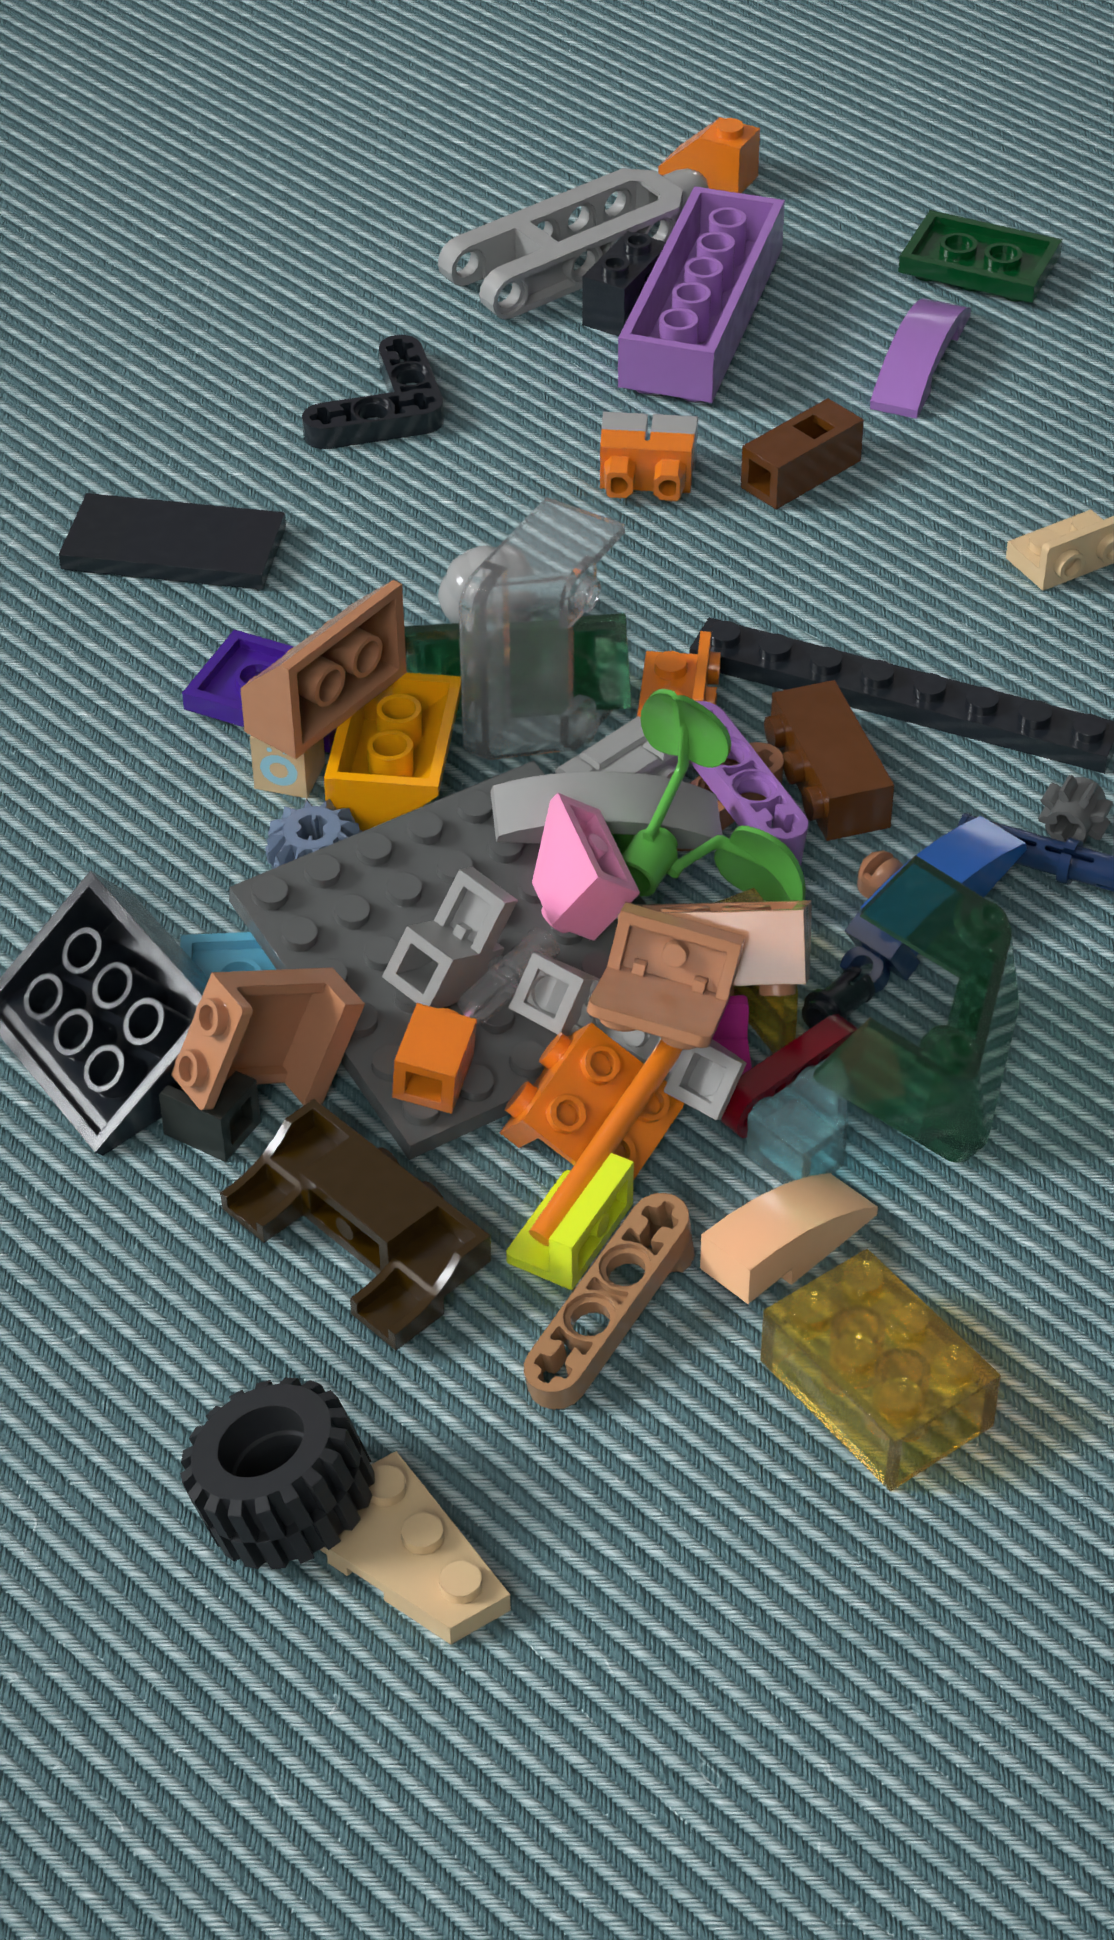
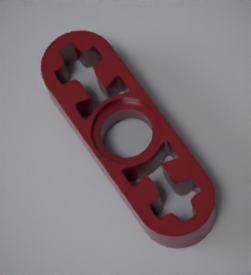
M834 1014L825 1018L742 1074L720 1121L741 1138H749L757 1134L847 1072L858 1060L864 1049L865 1034L841 1015Z

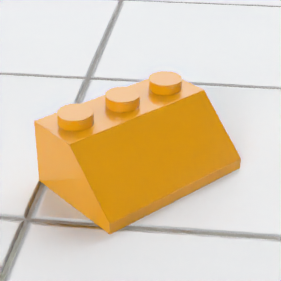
M407 672L340 724L336 729L324 776L325 801L330 799L336 810L349 808L351 815L355 818V823L359 824V830L363 832L423 807L439 796L462 692L463 676Z

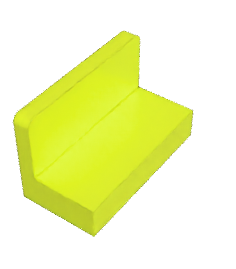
M610 1153L550 1236L549 1246H545L536 1241L529 1234V1230L571 1170H566L562 1173L507 1248L506 1261L508 1264L569 1290L574 1289L633 1205L634 1162Z

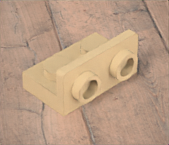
M1088 510L1012 539L1007 543L1006 559L1042 591L1114 563V516L1103 520L1093 510Z

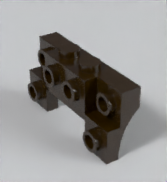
M315 1099L285 1118L274 1139L259 1159L240 1178L220 1192L222 1209L263 1243L267 1242L301 1216H304L373 1271L377 1276L350 1298L351 1314L396 1351L444 1315V1297L491 1262V1235L445 1201L434 1185L427 1181L421 1182L400 1166L390 1151L383 1147L377 1148Z

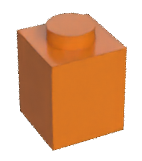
M417 1003L394 1060L392 1098L452 1114L474 1057L477 1019L461 1015L448 1008L438 1009Z

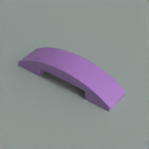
M922 298L910 308L901 322L884 359L870 400V409L915 419L918 418L931 393L932 375L950 341H958L970 317V307Z

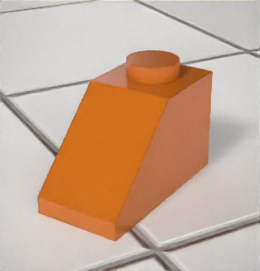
M719 117L673 151L659 165L658 173L665 175L675 170L689 168L703 174L707 179L709 189L742 193L758 177L760 128L743 124L742 121L735 118Z

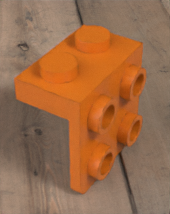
M593 1023L587 1024L569 1036L564 1035L562 1032L559 1033L539 1059V1063L545 1066V1069L534 1084H531L529 1081L523 1083L507 1103L504 1111L510 1114L511 1117L500 1134L518 1148L539 1138L572 1165H575L644 1065V1063ZM663 1080L613 1153L634 1162V1179L684 1106L683 1102L664 1092L667 1084L665 1080Z

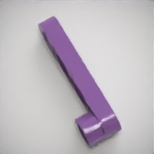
M696 701L715 714L727 728L731 738V751L728 759H733L740 764L732 766L721 764L717 767L708 768L692 761L690 763L712 792L716 794L718 800L738 826L754 827L778 838L792 851L801 866L808 829L806 815L726 713L715 704ZM747 792L758 793L767 799L761 801L748 800L740 794Z

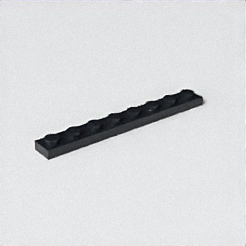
M709 617L701 631L711 632V652H721V674L782 690L835 680L851 708L1104 774L1114 754V721L1094 714H1084L1049 705L1043 701L1030 700L995 691L988 687H979L944 678L937 674L893 665L883 660H874L839 651L832 647H823L788 638L782 634H773L741 626L731 621H722ZM700 632L691 645L689 654H698Z

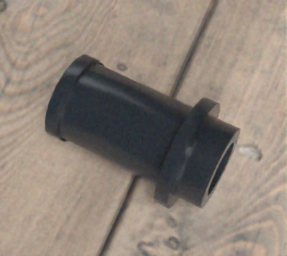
M852 966L844 970L841 976L825 989L812 990L806 996L804 1006L802 1007V1018L805 1024L811 1029L825 1018L834 1014L841 1015L846 1019L852 1012L874 996L875 987L871 977L866 973L860 980L851 985L850 982L859 976L862 969Z

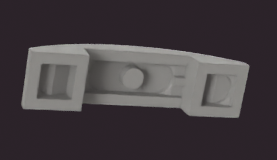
M585 771L533 776L493 785L490 793L496 842L541 844L550 800L557 793L600 809L611 834L636 835L650 824L671 778L630 772ZM683 781L661 824V827L667 829L675 836L678 842L677 848L695 849L716 835H723L716 794Z
M539 952L532 953L509 1005V1009L557 1035L561 1032L564 1035H571L587 1024L593 1023L642 1063L646 1062L661 1040L660 1036L636 1029L630 1032L616 1031L604 1026L600 1019L592 1017L587 1013L589 998L600 979ZM713 1039L707 1048L682 1049L678 1060L664 1079L667 1081L664 1092L715 1120H721L747 1063Z

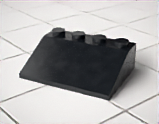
M90 871L1 976L0 1037L94 1152L103 1156L162 1118L159 1094L166 1086L169 1085L185 1092L171 1073L209 978L134 895Z

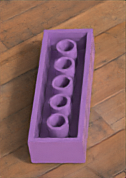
M694 186L618 337V387L636 390L642 394L656 393L680 397L690 402H713L781 253L785 200Z

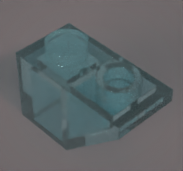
M837 1051L818 1065L805 1068L794 1082L773 1097L769 1096L761 1099L748 1114L746 1156L780 1183L786 1184L812 1175L833 1174L844 1166L848 1127L846 1057Z

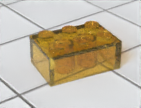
M868 1249L856 1254L763 1310L760 1361L890 1492L994 1426L1001 1375Z

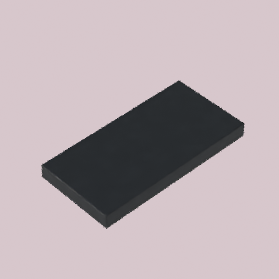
M86 493L60 550V568L70 571L263 589L286 528L285 512Z

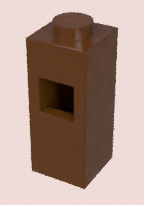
M827 398L742 446L741 488L777 510L861 461L864 419Z

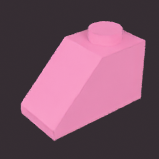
M557 793L550 800L532 884L543 906L541 909L542 915L554 929L561 933L571 932L595 941L618 917L625 902L631 903L640 892L600 809Z

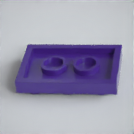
M234 629L182 692L184 710L244 727L240 688L251 678L257 676L276 662L294 646ZM337 728L323 738L325 752H331Z

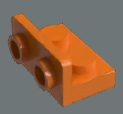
M700 631L698 654L679 653L676 651H646L637 717H641V710L649 696L659 689H669L674 691L676 695H684L694 701H705L716 705L717 687H709L708 685H719L721 652H711V632Z

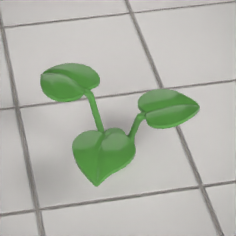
M659 689L653 692L641 710L640 719L643 733L654 749L668 755L678 756V763L648 827L640 830L636 835L612 834L639 889V896L652 895L666 874L673 878H678L684 868L711 851L716 850L714 860L720 874L729 883L743 892L765 901L805 900L806 887L804 875L792 851L778 838L754 827L738 826L730 839L723 835H716L683 857L677 858L678 842L670 831L661 827V824L689 767V761L708 768L721 765L730 754L731 738L727 728L720 719L700 703L687 696L676 695L674 691L669 689Z

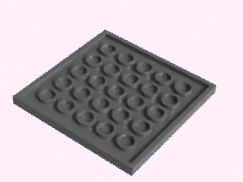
M534 760L229 887V902L276 970L333 967L365 1003L341 1063L409 1160L508 1115L504 1110L515 1092L526 1081L534 1084L545 1069V1066L539 1063V1059L557 1034L509 1009V1005L533 952L544 954L599 979L608 965L618 917L595 941L571 932L561 933L557 931L543 917L541 911L543 906L532 884L540 844L496 842L490 791L493 785L545 775ZM474 867L516 898L518 902L497 941L505 949L494 967L467 996L450 1006L443 1007L454 1010L461 1015L477 1019L474 1057L453 1113L450 1114L392 1098L394 1060L417 1003L382 978V975L406 927L433 921L459 869ZM638 895L631 904H646V902Z

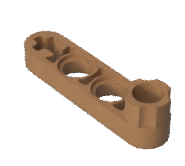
M655 1193L642 1198L631 1210L532 1347L524 1362V1376L532 1399L541 1407L553 1410L564 1409L575 1404L585 1394L669 1273L684 1272L692 1264L695 1257L689 1210L684 1201L668 1193ZM623 1264H635L645 1271L643 1277L637 1283L630 1286L616 1285L609 1280L611 1272ZM588 1313L603 1314L610 1320L607 1328L594 1336L581 1335L573 1329L576 1321ZM564 1344L568 1347L569 1350H571V1353L568 1355V1357L566 1355ZM565 1363L568 1377L564 1379L555 1376L549 1383H546L543 1373L547 1371L555 1374Z

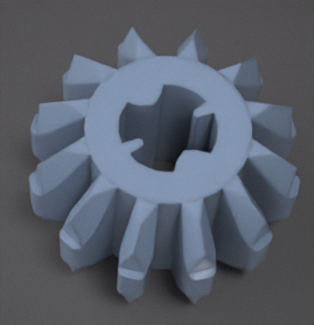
M306 798L303 808L296 810L284 806L282 819L270 821L268 845L265 847L267 861L271 864L272 869L358 834L362 830H359V824L355 823V818L351 815L349 808L336 810L330 799L320 806H313Z

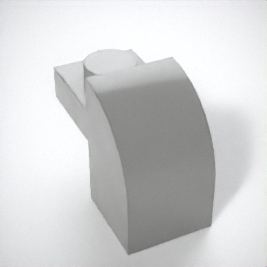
M474 867L459 869L435 919L406 927L382 978L415 1003L439 1009L460 1001L482 982L500 958L505 948L498 944L497 941L518 900Z

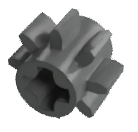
M1068 775L1062 787L1051 782L1040 800L1045 807L1039 815L1038 821L1045 823L1046 831L1053 839L1066 842L1071 837L1082 840L1083 845L1088 836L1100 841L1110 824L1107 815L1113 806V802L1105 798L1103 789L1091 779L1084 777L1075 778L1073 775Z

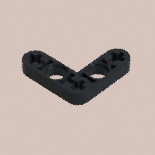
M394 335L382 340L379 344V364L388 393L311 405L302 413L305 442L314 448L332 449L424 435L440 429L444 424L443 397L420 341L408 335ZM406 383H417L415 385H405ZM375 417L380 418V419H376V420H368V419H367V418H375Z

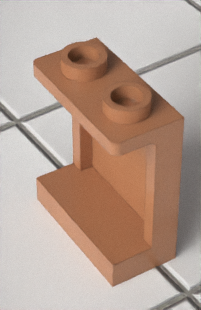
M333 967L212 972L202 998L197 1005L196 1013L181 1051L176 1058L171 1075L200 1110L214 1109L224 1083L235 1071L256 1079L257 1085L285 1083L303 1105L313 1099L323 1104L365 1003Z

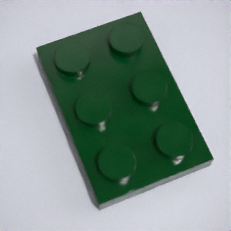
M929 210L899 256L898 272L915 276L922 281H938L959 286L966 291H982L1003 296L1010 301L1033 303L1061 255L1062 239Z

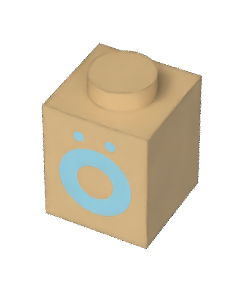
M250 736L254 789L308 798L325 765L324 739H321L300 757L294 759L261 740Z

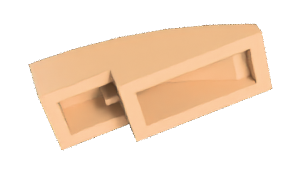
M831 1173L812 1175L783 1184L741 1206L701 1234L700 1269L749 1304L780 1278L791 1285L877 1216L878 1206Z

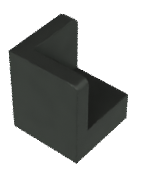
M235 1071L224 1083L215 1107L211 1110H200L185 1092L169 1085L159 1094L164 1134L224 1162L232 1156L261 1123L257 1080L238 1071Z

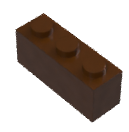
M832 680L772 692L771 716L765 717L764 720L767 742L778 748L783 754V768L787 781L791 785H797L802 794L803 808L807 818L810 821L816 820L826 841L891 828L894 784L836 681Z

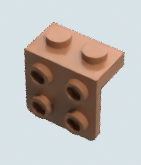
M625 902L620 912L607 968L589 998L587 1013L592 1017L600 1019L604 1026L616 1031L630 1032L636 1029L660 1036L664 1043L678 1049L707 1048L710 1046L728 1005L746 936Z

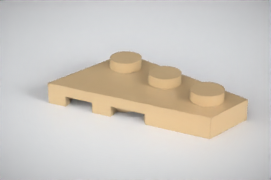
M395 1451L371 1464L375 1473V1483L369 1487L373 1495L367 1508L358 1510L361 1520L352 1531L344 1530L339 1535L341 1542L330 1550L326 1547L320 1549V1551L327 1555V1563L346 1576L354 1572L381 1590L384 1594V1601L449 1644L457 1642L511 1611L510 1593L399 1453Z

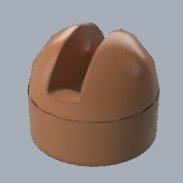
M884 850L870 853L862 860L858 870L857 888L859 892L869 899L903 866L902 862L894 858L893 854Z

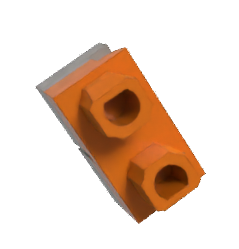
M603 412L600 442V489H606V494L610 498H627L633 494V490L653 491V495L658 497L659 500L678 501L682 493H691L693 469L695 470L697 460L698 416L653 414L650 440H648V414Z

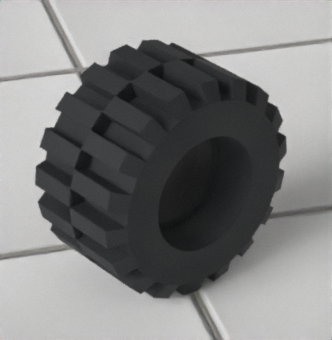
M284 1378L279 1384L275 1385L272 1384L271 1380L257 1383L255 1389L244 1393L243 1390H240L229 1396L231 1401L222 1407L215 1406L206 1415L208 1419L206 1424L197 1426L190 1435L189 1440L193 1446L183 1450L181 1464L185 1470L180 1474L182 1484L215 1543L218 1547H221L225 1556L234 1562L241 1559L245 1567L259 1569L266 1562H268L271 1570L286 1568L289 1561L298 1559L300 1564L314 1559V1552L323 1547L330 1550L341 1542L339 1535L344 1530L352 1531L361 1520L358 1510L367 1508L373 1496L369 1487L375 1483V1473L370 1464L371 1459L339 1398L331 1390L325 1392L322 1384L311 1380L301 1385L298 1378Z

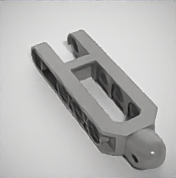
M689 168L675 170L663 176L654 170L619 169L454 237L441 250L438 258L439 272L458 286L469 285L484 279L479 293L481 303L499 318H514L582 289V276L627 231L648 234L650 228L657 221H660L657 233L651 238L667 242L694 186L709 188L707 179L699 171ZM617 191L618 194L614 204L605 210L607 199L612 193ZM581 206L582 209L578 219L573 224L568 225L571 213ZM545 221L543 230L537 227L539 223ZM587 251L584 264L577 270H574L577 258ZM470 252L468 264L462 270L456 271L459 259L464 254ZM509 283H512V290L508 297L498 302L501 290Z

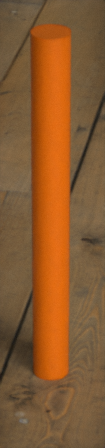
M662 1039L659 1041L529 1230V1234L536 1241L549 1246L550 1236L610 1153H614L678 1060L682 1049L672 1047L664 1043Z

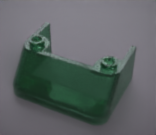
M915 855L862 908L860 917L959 978L947 1025L933 1027L923 1036L918 1047L870 1017L815 1069L813 1079L942 1158L951 1162L962 1163L974 1156L988 1142L1019 1011L1012 931L1008 917L999 905L988 901Z

